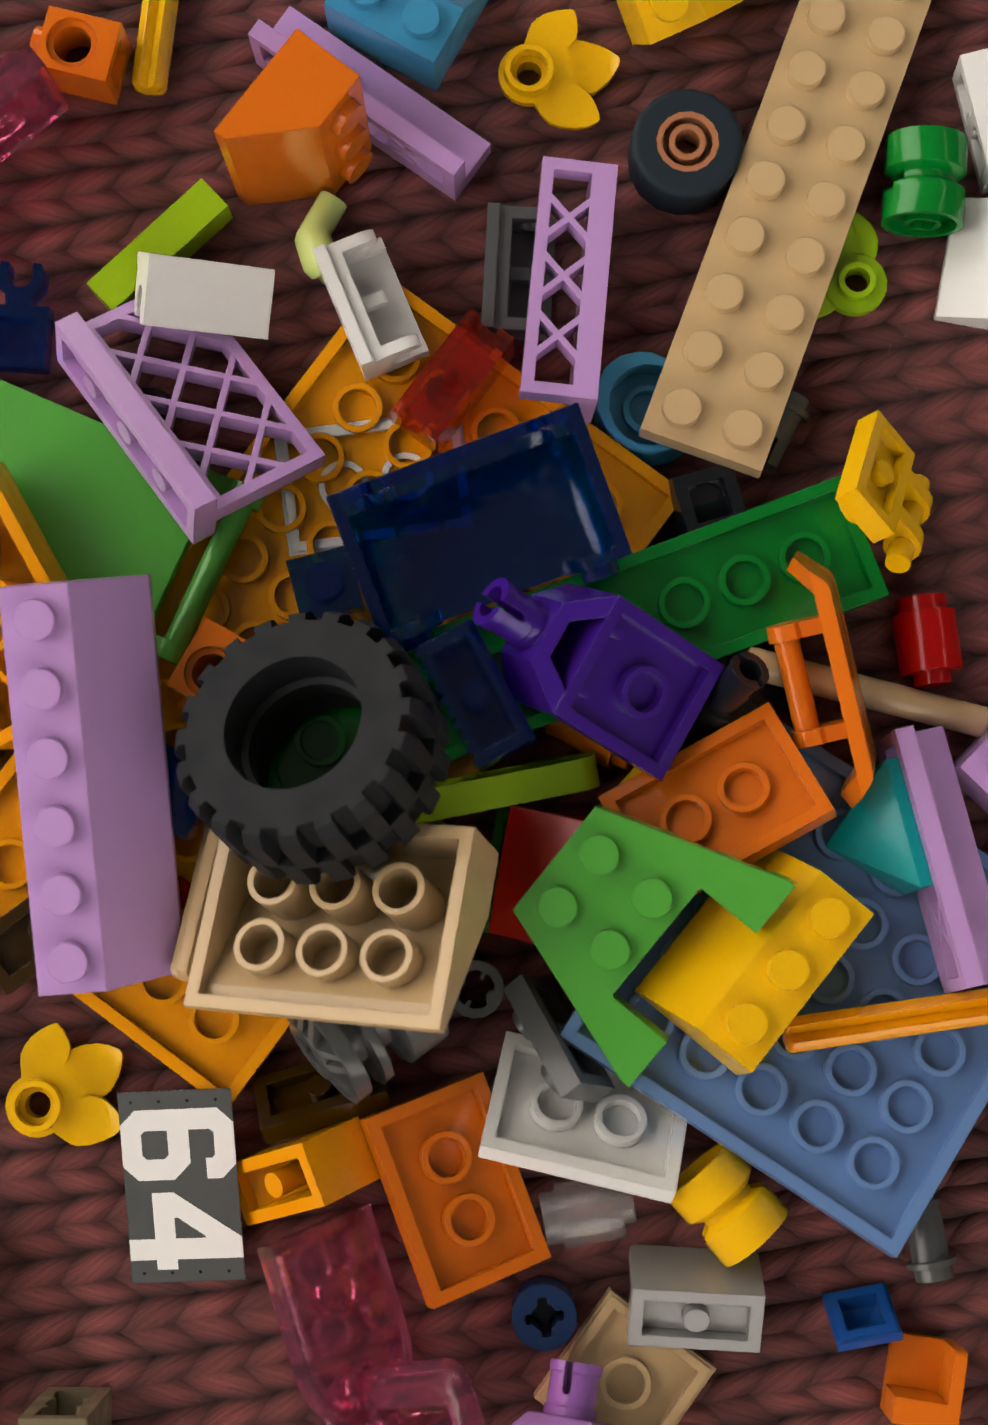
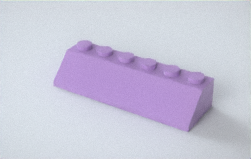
M151 575L25 583L0 587V612L38 995L51 996L105 992L171 975L170 967L182 922Z

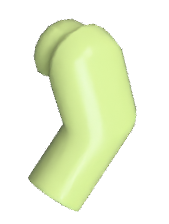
M320 191L297 230L295 245L303 271L312 280L318 278L325 285L318 269L313 248L333 243L331 235L346 211L347 206L335 195L327 191Z

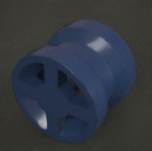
M538 1275L527 1279L517 1288L512 1299V1325L517 1337L524 1345L537 1351H551L562 1347L571 1339L577 1325V1310L572 1292L563 1281L553 1276ZM563 1312L562 1314L556 1315L555 1319L550 1323V1321L554 1318L556 1313Z

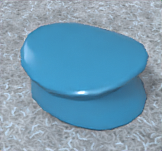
M637 351L619 356L605 367L599 380L594 423L598 429L650 467L668 464L682 456L684 452L639 437L643 419L666 358L652 352Z

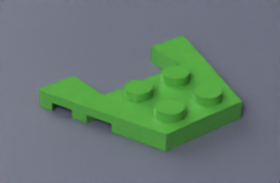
M598 804L513 908V911L616 1074L625 1085L630 1087L666 1044L669 1036L622 998L616 990L698 890H704L757 934L796 887V882L775 871L772 873L741 861V858L720 850H712L681 838L676 833Z

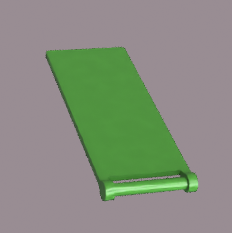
M0 379V461L7 466L67 579L78 580L150 574L154 619H156L191 541L103 423ZM209 469L207 478L220 495L244 484L242 481L226 477ZM266 496L219 520L215 528V534L212 535L165 637L156 634L159 658L176 666L193 639L251 512H259Z

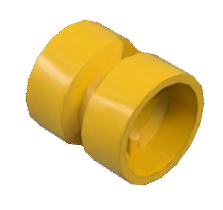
M717 1143L693 1161L679 1175L677 1191L671 1205L688 1224L705 1223L702 1232L706 1241L705 1244L725 1267H731L747 1258L762 1246L782 1225L788 1216L789 1210L769 1187H765L761 1182L748 1184L751 1166Z

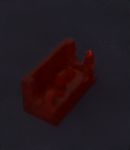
M468 310L387 415L390 421L437 456L514 357V338L501 328L495 333L488 330L479 321L480 316L474 310Z

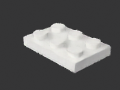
M506 1031L477 1157L671 1204L677 1191L687 1122L636 1088L628 1087L619 1077L607 1069L605 1070L615 1089L597 1103L561 1098L545 1082L541 1073L543 1063L531 1041L522 1034Z

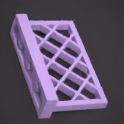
M134 300L86 322L78 312L55 321L58 363L192 544L215 534L217 520L324 466V452L234 336L139 324L140 316L134 315ZM118 330L142 335L137 354L111 349L103 340V337ZM152 337L186 344L182 362L176 363L148 357L147 352ZM195 347L222 352L228 360L226 372L222 373L190 366ZM126 369L132 370L131 375L127 372ZM141 373L175 379L176 383L172 398L167 399L144 394L138 386ZM189 382L221 389L216 409L180 402L185 383ZM229 392L257 397L263 405L261 418L225 411ZM160 414L166 415L165 421L160 416ZM271 416L275 422L269 421V417ZM180 418L211 425L206 446L179 440L172 432L175 419ZM220 427L255 434L256 438L252 454L247 455L215 448ZM264 437L291 442L301 455L285 463L261 458L260 453ZM194 460L200 461L201 466L199 467ZM210 464L247 471L244 484L220 495L207 478ZM255 473L261 474L260 476L254 478Z

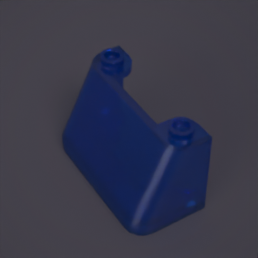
M578 402L326 496L373 623L381 627L388 638H394L406 652L435 641L436 637L433 628L443 624L445 620L474 610L477 602H481L484 605L492 603L493 601L483 596L482 593L491 582L498 578H506L514 583L520 591L564 575L570 576L580 573L585 584L620 571L617 559L633 554Z

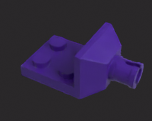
M504 577L491 582L485 588L482 595L503 609L495 607L492 610L483 603L477 602L473 612V620L481 628L490 630L506 640L500 651L505 696L516 703L552 715L646 775L662 781L725 666L620 595L567 583L532 594L530 597L517 589L514 583Z

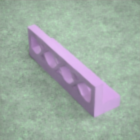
M288 7L273 28L258 19L248 33L257 65L264 69L296 28L360 75L371 143L454 201L457 200L491 153V143L293 7Z
M543 156L519 399L567 404L566 421L591 424L599 392L618 165ZM554 178L589 182L586 201L569 213L552 193ZM550 212L558 220L551 227H549ZM584 218V226L582 227L578 222ZM567 230L581 246V258L564 271L547 252V245ZM546 270L553 280L543 286ZM579 275L578 286H577V285L573 282V279L576 278V277ZM562 288L576 304V313L573 320L558 330L541 311L542 302ZM540 328L548 338L538 345ZM571 335H573V346L567 340ZM556 347L571 364L569 384L535 381L536 362Z
M914 725L894 729L875 745L880 763L885 759L899 758L933 885L916 892L943 992L948 994L988 984V884L943 725L916 732Z

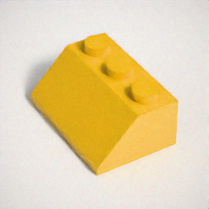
M779 849L752 863V865L772 873L775 871L788 876L796 882V887L757 934L709 895L634 990V992L737 1076L754 1071L874 915L872 911L822 871Z

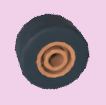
M696 89L672 90L653 99L637 117L628 150L629 176L638 194L655 209L673 215L698 214L717 205L729 191L743 153L742 129L732 110L714 95ZM685 141L691 142L693 145H695V148L690 144L685 143Z

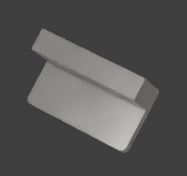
M639 1244L630 1246V1296L627 1321V1342L629 1346L760 1353L766 1295L759 1254L754 1251L736 1265L725 1267L709 1248Z

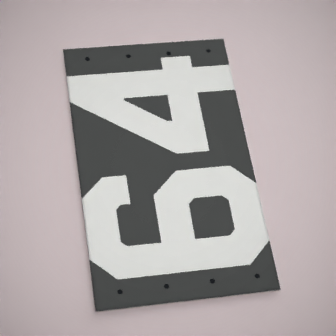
M231 1088L117 1093L132 1282L162 1283L246 1280Z

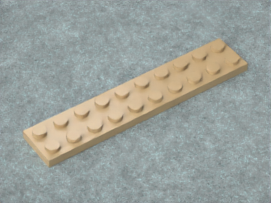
M799 0L737 171L733 177L643 419L639 437L749 476L760 478L931 0Z

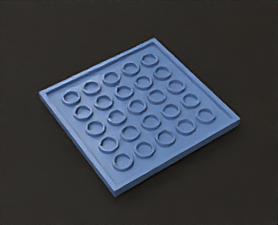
M782 722L783 726L785 727L786 731L791 737L790 732L794 729H792L791 727ZM819 745L798 749L833 805L836 817L779 848V850L822 871L872 911L874 915L796 1016L944 994L917 894L902 895L825 847L849 807V804L840 795V791L853 767ZM978 849L988 884V855ZM705 891L696 894L616 990L622 998L669 1036L666 1044L631 1086L890 1257L897 1258L988 1102V1024L790 1053L786 1050L781 1034L752 1073L737 1076L634 992L636 987L709 897ZM988 984L957 992L988 988ZM574 1009L560 1032V1036L573 1048L618 1077L582 1018Z

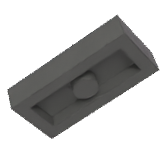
M520 974L503 988L514 1009L512 1013L513 1022L519 1032L533 1044L543 1063L541 1066L542 1076L556 1094L564 1099L597 1103L615 1089L604 1067L573 1048L560 1036V1032L573 1011L556 981Z

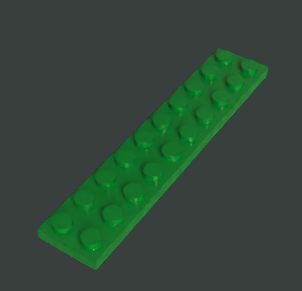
M840 475L526 594L531 597L532 594L571 583L620 595L719 661L743 652L752 646L756 647L769 642L766 633V627L819 615L814 594L787 571L797 551L823 565L833 573L843 613L887 597L889 592L865 533L857 524H853L845 518L838 502L835 500L842 476ZM498 604L489 607V608H491L492 610H493L495 607H499V608L503 609V608H502L501 606H499ZM473 614L398 641L431 687L442 706L440 712L448 722L450 742L443 749L450 757V762L560 721L552 715L516 703L505 696L500 651L506 640L492 631L485 630L475 624ZM355 708L325 710L310 716L293 728L282 740L273 756L268 774V788L289 789L299 787L317 780L332 770L351 748L359 730L362 710Z

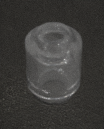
M575 1180L552 1184L553 1191L538 1193L548 1246L563 1243L565 1250L623 1239L626 1238L625 1224L636 1222L632 1194Z

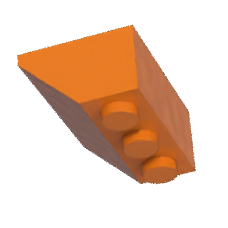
M297 28L214 130L237 196L248 206L315 198L320 191H327L335 195L345 181L352 184L360 178L368 167L373 155L370 151L372 144L360 75Z

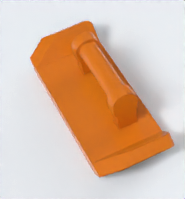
M797 551L787 571L814 594L819 615L766 627L769 644H774L794 728L790 733L798 749L808 748L848 738L854 767L845 779L840 795L853 809L872 784L877 753L836 579L829 569ZM823 633L843 719L819 723L800 639Z

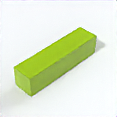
M201 178L87 282V285L109 311L134 300L138 251L190 258L233 219L228 205Z

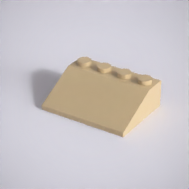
M415 823L420 831L407 845L399 840L387 850L390 859L372 869L367 863H363L355 867L356 876L338 882H333L324 873L321 874V882L309 885L295 884L288 876L276 880L261 874L252 864L244 863L219 839L183 1005L189 1009L444 1034L488 920L499 853L475 827Z

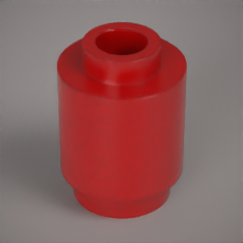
M925 593L896 600L897 615L891 617L899 678H913L914 688L916 689L952 684L951 673L964 669L956 612L955 608L948 607L946 593Z

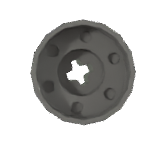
M286 1018L296 1043L312 1066L348 1100L355 1104H358L373 1091L369 1076L381 1084H385L394 1076L392 1063L385 1048L386 1045L402 1059L413 1063L450 1034L448 1025L445 1033L441 1034Z

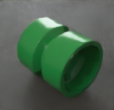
M916 125L897 129L888 135L885 145L884 174L887 179L893 182V186L883 191L881 226L884 230L904 237L935 238L951 235L962 229L964 226L966 191L962 185L956 182L964 179L967 174L969 140L965 133L946 126Z

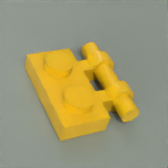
M877 410L857 421L835 500L838 502L845 518L849 522L857 524L873 544L883 540V550L886 553L885 566L891 572L901 574L909 570L912 560L917 558L922 550L924 532L920 526L930 516L933 497L929 492V479L924 475L915 474L911 470L915 453L883 414Z

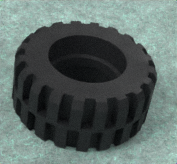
M311 611L288 615V623L278 625L274 620H270L253 628L256 635L243 643L239 638H236L223 649L226 656L216 667H213L211 664L207 665L197 679L198 684L201 686L196 696L188 695L180 717L187 726L185 729H178L175 755L182 761L178 763L176 773L180 788L189 796L188 805L197 817L244 863L252 864L261 874L273 879L280 880L288 876L295 884L315 885L321 882V874L324 873L333 882H338L356 876L355 867L363 863H367L373 869L390 859L387 850L399 840L405 845L409 843L420 831L415 822L421 813L432 814L441 796L434 787L435 781L444 782L447 778L450 757L443 749L450 742L448 722L440 712L442 706L401 645L394 638H388L381 627L365 619L354 622L349 614L328 611L323 612L322 619L318 620ZM334 708L362 710L357 736L347 754L332 770L317 780L299 787L289 789L268 788V774L273 756L282 740L293 728L310 716Z

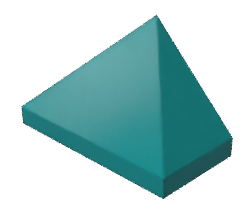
M894 757L885 759L875 767L871 786L853 809L849 805L825 847L902 895H908L932 886L933 881L899 758Z

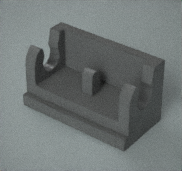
M488 202L481 319L482 343L524 345L537 207L501 205V203ZM550 220L549 227L555 224L556 221ZM555 239L547 245V252L553 259ZM546 270L543 286L553 280ZM552 296L542 302L541 311L550 321ZM540 328L538 345L548 338Z

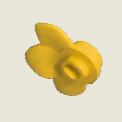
M563 9L545 13L531 23L524 44L512 48L502 58L498 69V82L501 91L511 102L524 107H535L540 116L549 125L564 130H584L600 122L598 108L591 96L601 91L612 80L619 68L620 58L612 51L600 45L576 40L578 33L576 13L573 9ZM525 70H532L539 75L540 80L534 85H524L517 77Z
M53 1023L39 1030L29 1038L20 1054L21 1078L11 1086L5 1102L9 1122L18 1132L25 1136L40 1138L55 1133L64 1141L74 1146L93 1145L116 1135L120 1131L119 1112L105 1097L112 1091L120 1077L124 1059L123 1051L120 1048L103 1043L84 1044L72 1049L70 1040L59 1023ZM35 1092L46 1094L50 1100V1110L45 1116L36 1115L30 1108V1098Z

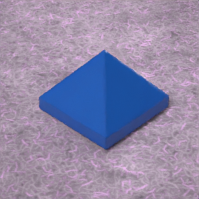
M885 1282L822 1294V1301L838 1352L903 1340V1333Z

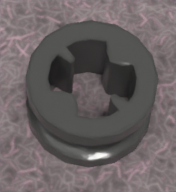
M478 959L472 960L468 971H482L480 979H483L486 974L491 977L494 989L486 993L487 1004L481 1007L470 1006L471 998L464 1003L458 996L454 1009L462 1016L473 1019L483 1018L493 1013L501 1004L504 995L503 978L498 969L489 962Z

